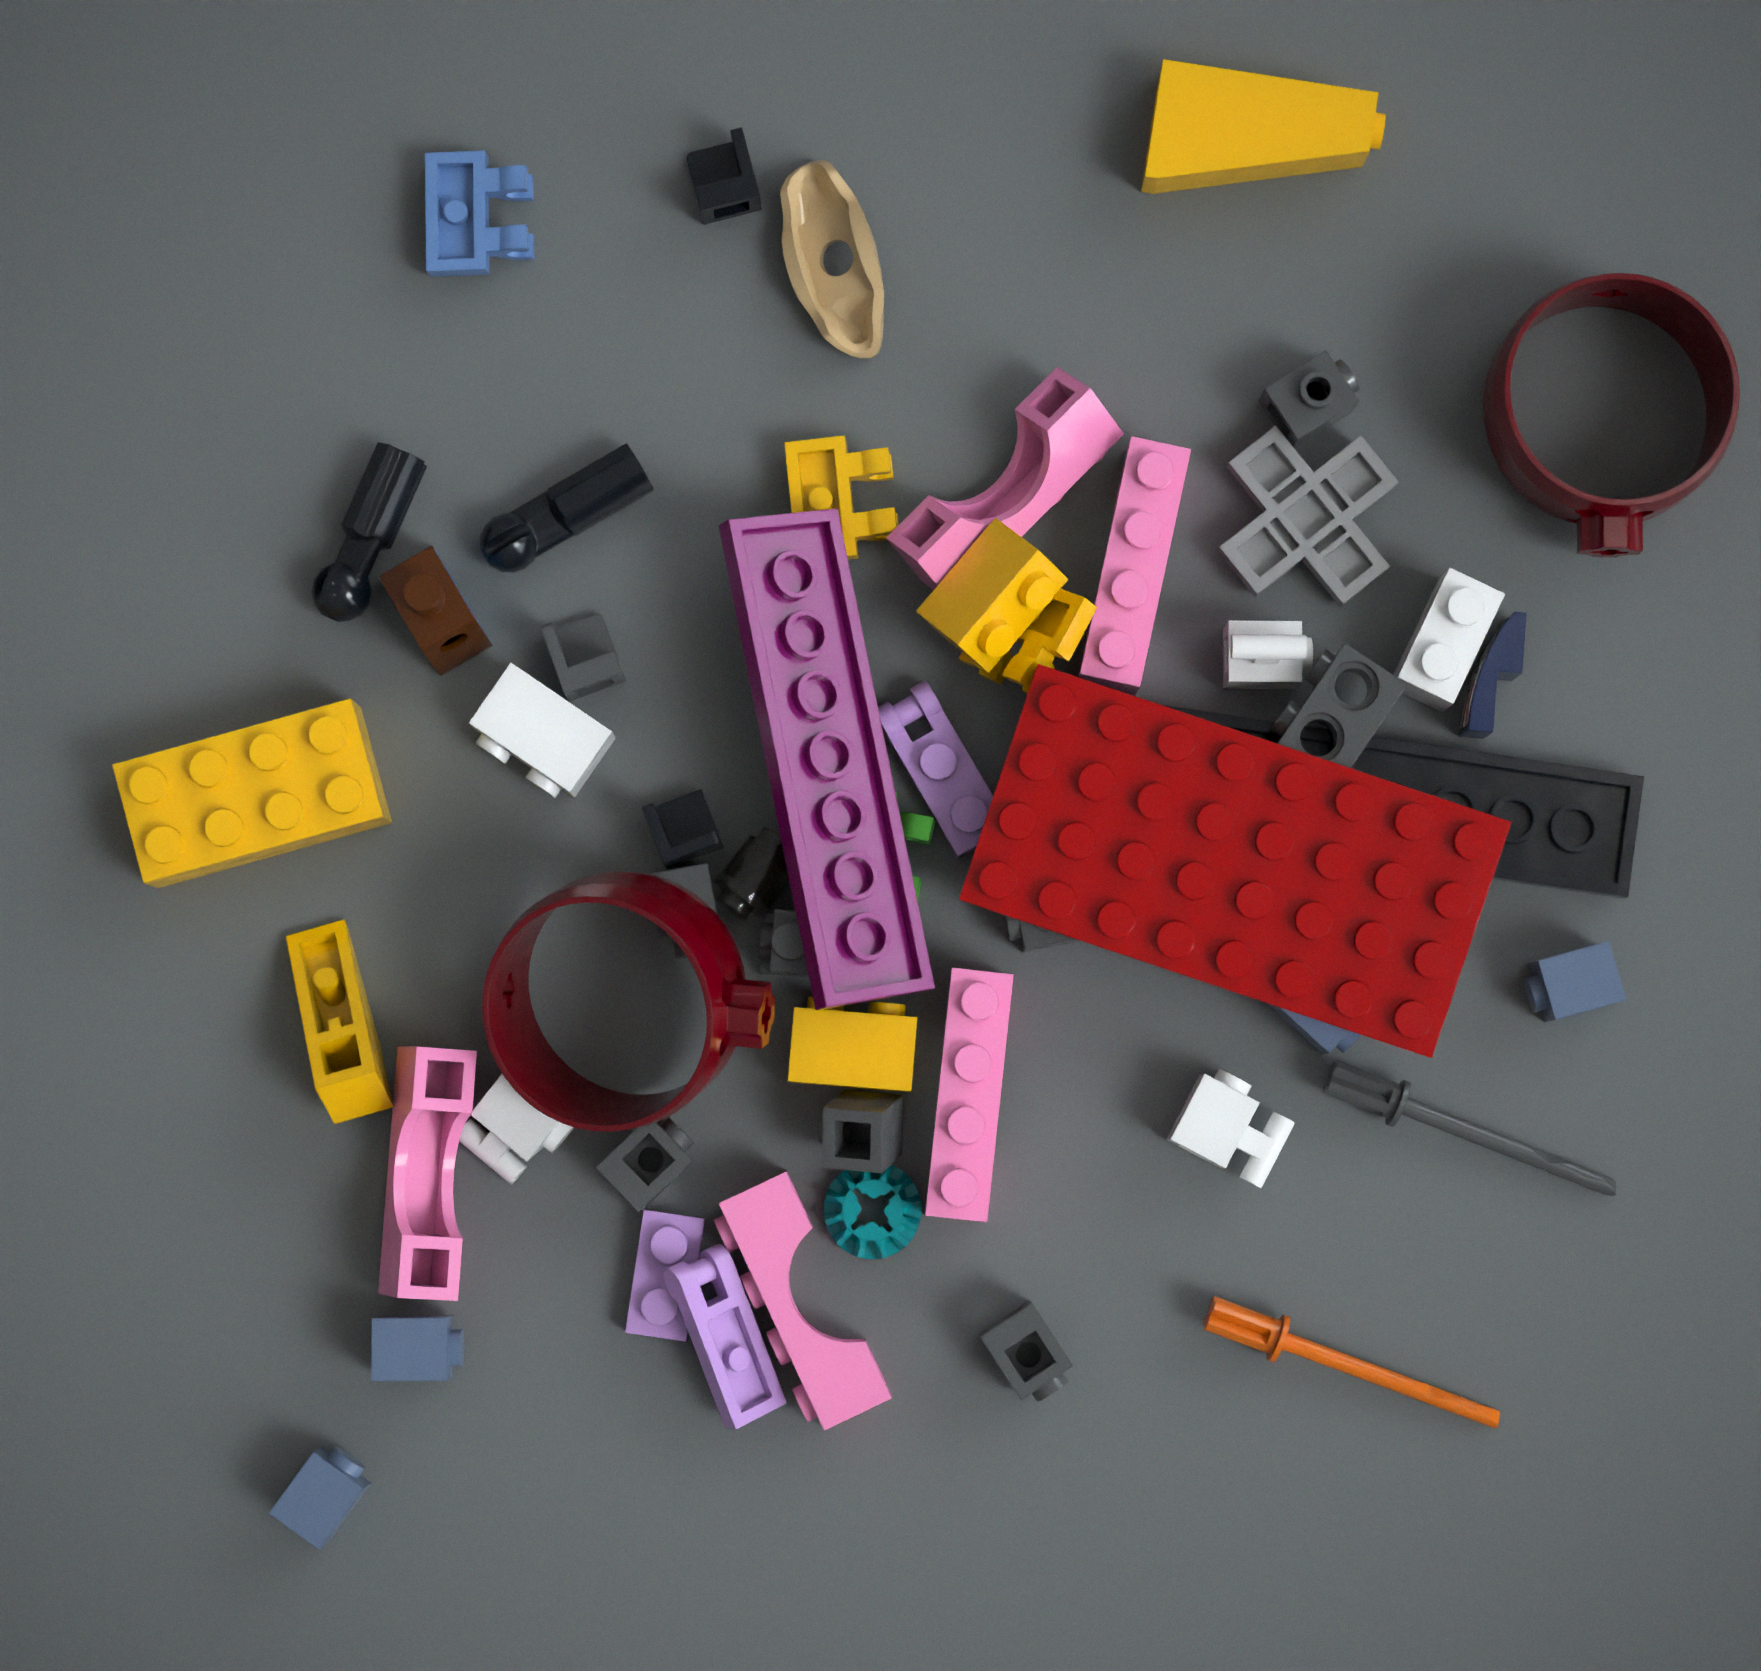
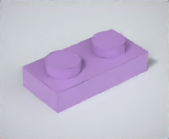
M652 1210L643 1211L625 1333L687 1341L689 1332L677 1301L668 1292L663 1273L665 1269L684 1261L689 1265L700 1259L699 1255L701 1253L706 1218Z

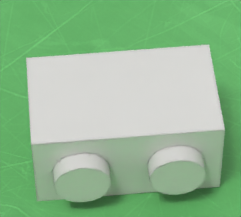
M1449 568L1438 579L1393 674L1407 684L1402 694L1440 712H1444L1453 705L1505 593Z
M512 663L509 664L469 722L481 734L475 742L476 745L504 764L511 755L531 768L525 778L554 798L557 797L561 789L575 798L616 739L611 730Z

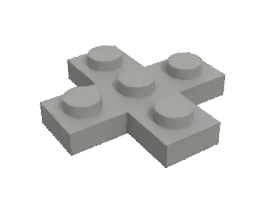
M1276 425L1228 462L1227 469L1263 513L1222 544L1217 551L1254 597H1257L1289 570L1303 561L1338 606L1341 607L1390 568V565L1353 520L1396 487L1399 481L1361 435L1315 472L1312 471Z

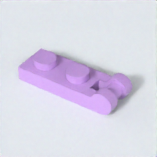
M924 680L909 689L910 696L894 705L887 701L880 705L878 710L883 732L954 854L959 858L976 848L993 795L948 720L927 681ZM924 716L932 731L912 742L904 726Z
M718 1243L702 1251L699 1255L700 1259L689 1265L682 1261L665 1269L663 1277L668 1292L678 1303L724 1427L736 1430L787 1402L734 1261L728 1250ZM712 1282L718 1296L706 1302L700 1286Z

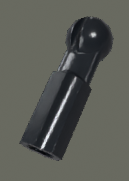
M377 443L341 524L347 536L335 563L322 568L313 581L311 591L313 602L317 610L325 617L338 622L350 621L361 616L370 604L372 589L369 574L380 550L391 549L427 468L424 464L425 461L392 445Z
M626 443L548 488V491L510 513H504L492 518L484 526L480 534V550L491 567L501 572H517L525 569L536 557L572 536H577L654 491V488L636 456Z

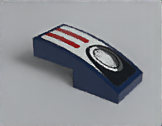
M1514 612L1505 619L1492 635L1482 652L1467 690L1459 737L1484 739L1493 733L1497 680L1513 681L1522 674L1527 613Z

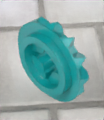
M890 1165L883 1173L843 1170L831 1183L824 1200V1220L831 1237L843 1250L859 1258L883 1259L896 1254L910 1243L921 1221L922 1205L918 1190L910 1177L894 1165ZM855 1188H858L862 1194L866 1193L872 1199L878 1198L881 1194L885 1196L890 1190L895 1193L888 1200L889 1204L884 1209V1213L888 1218L887 1222L893 1228L890 1232L883 1226L879 1227L873 1221L868 1222L864 1226L861 1224L855 1230L852 1229L851 1225L857 1220L856 1216L862 1210L857 1202L859 1198L852 1192Z

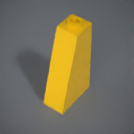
M1163 59L1158 76L1141 192L1156 194L1362 167L1370 149L1380 150L1383 140L1386 114L1376 112L1379 92Z

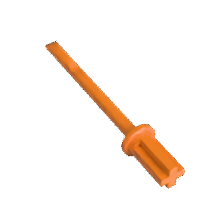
M1216 1296L1210 1302L1209 1310L1203 1321L1202 1327H1205L1204 1330L1266 1353L1267 1361L1274 1363L1281 1351L1284 1350L1486 1426L1498 1428L1500 1411L1288 1333L1290 1317L1282 1314L1277 1319Z

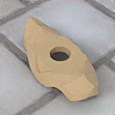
M826 160L812 161L800 166L787 176L780 191L783 211L781 243L787 272L799 301L807 310L825 340L850 356L874 358L879 353L882 345L884 325V287L875 241L856 196L837 170ZM846 242L852 249L853 263L850 269L843 275L832 276L824 267V254L833 243Z

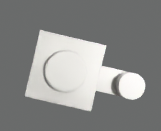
M1229 620L1223 628V689L1295 690L1302 683V674H1308L1313 667V642L1311 637L1302 635V621Z
M1218 1069L1214 1078L1207 1074L1199 1075L1166 1140L1223 1169H1226L1236 1149L1250 1155L1240 1178L1261 1189L1295 1122L1273 1112L1263 1132H1260L1248 1126L1260 1103L1247 1096L1251 1088L1250 1084L1221 1069Z
M501 1074L471 1114L490 1132L487 1133L472 1119H469L464 1125L459 1142L512 1185L527 1166L509 1151L510 1148L527 1162L543 1147L553 1153L574 1127L560 1123L535 1109L513 1089L503 1074Z

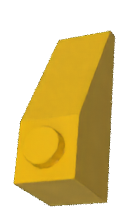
M345 919L286 936L315 1090L333 1123L337 1124L393 1108L382 1049Z

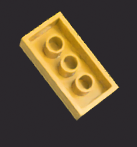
M351 698L112 764L143 883L157 889L392 823L362 709Z

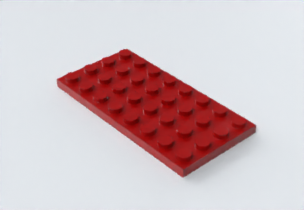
M1037 664L959 900L1432 1058L1512 822Z

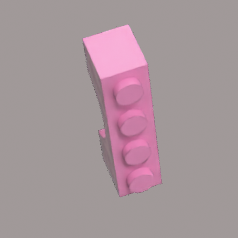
M1056 367L1014 409L1017 420V442L1013 456L998 480L984 492L963 501H944L928 495L886 537L924 584L934 590L994 518H997L1022 537L1124 435L1090 387Z
M1133 436L1130 438L1094 601L1097 609L1088 625L1077 676L1079 678L1133 696L1136 695L1140 688L1191 449Z
M952 968L950 971L939 1089L925 1201V1216L987 1222L1014 974Z
M418 1046L397 1047L393 1095L394 1107L392 1108L378 1294L395 1298L458 1301L463 1238L458 1230L455 1219L453 1181L460 1136L473 1110L477 1051Z
M788 1171L720 1202L719 1206L724 1215L714 1219L715 1225L728 1252L731 1253L740 1249L750 1271L740 1275L741 1281L754 1308L758 1309L766 1305L776 1328L767 1331V1337L781 1366L792 1361L802 1384L792 1388L807 1422L818 1418L823 1430H827L892 1399V1394L866 1339H843L827 1335L812 1326L795 1305L790 1290V1265L796 1248L813 1228V1225Z

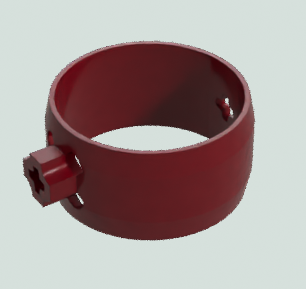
M1609 273L1581 278L1562 285L1540 298L1520 317L1498 347L1487 373L1483 396V415L1488 443L1499 469L1521 496L1545 513L1577 524V554L1614 558L1625 555H1638L1643 551V521L1658 516L1681 502L1711 475L1722 460L1731 442L1738 416L1740 399L1739 374L1731 345L1725 333L1706 308L1683 290L1659 279L1639 274ZM1605 307L1639 315L1653 322L1674 338L1686 352L1698 373L1706 404V427L1703 443L1692 469L1683 482L1670 490L1649 497L1612 499L1580 491L1566 484L1547 470L1525 443L1517 426L1511 402V372L1518 346L1524 334L1556 314L1579 308Z
M607 872L582 877L564 885L532 905L511 925L500 942L486 974L483 987L482 1014L485 1035L495 1062L509 1084L526 1102L546 1116L565 1125L589 1131L611 1132L650 1125L679 1111L719 1075L730 1059L735 1046L763 1049L769 1043L770 1030L774 1022L775 996L772 995L771 982L746 980L739 950L726 925L707 903L693 892L668 879L651 874ZM577 903H603L631 910L659 926L686 954L702 988L707 1020L703 1052L698 1066L687 1084L670 1091L655 1094H628L610 1090L576 1073L548 1044L540 1030L531 1005L529 966L537 936L544 923L556 908Z

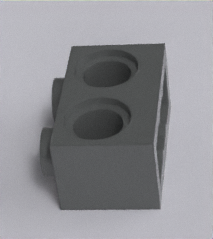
M1346 643L1339 648L1335 655L1325 649L1305 678L1314 687L1304 702L1299 706L1290 700L1270 731L1279 736L1276 741L1277 744L1307 753L1300 741L1303 727L1313 722L1323 724L1331 732L1333 743L1326 755L1316 757L1352 768L1407 684ZM1353 672L1363 678L1366 683L1367 694L1361 704L1349 705L1339 699L1335 691V682L1339 674Z

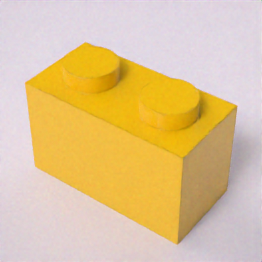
M994 518L916 612L946 640L989 673L1040 612L1051 602L1057 592L1068 581V578L1036 547L997 518Z
M808 997L807 1008L794 1007L788 1082L911 1092L917 1017L905 1016L906 1005L884 1002H869L868 1013L844 1011V1006L815 1010L813 997Z

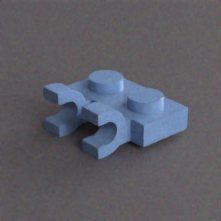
M485 150L425 153L426 272L430 277L490 275V257L508 260H535L534 235L528 233V226L526 224L490 227L489 198H498L506 201H534V177L532 174H528L526 165L489 168V156Z

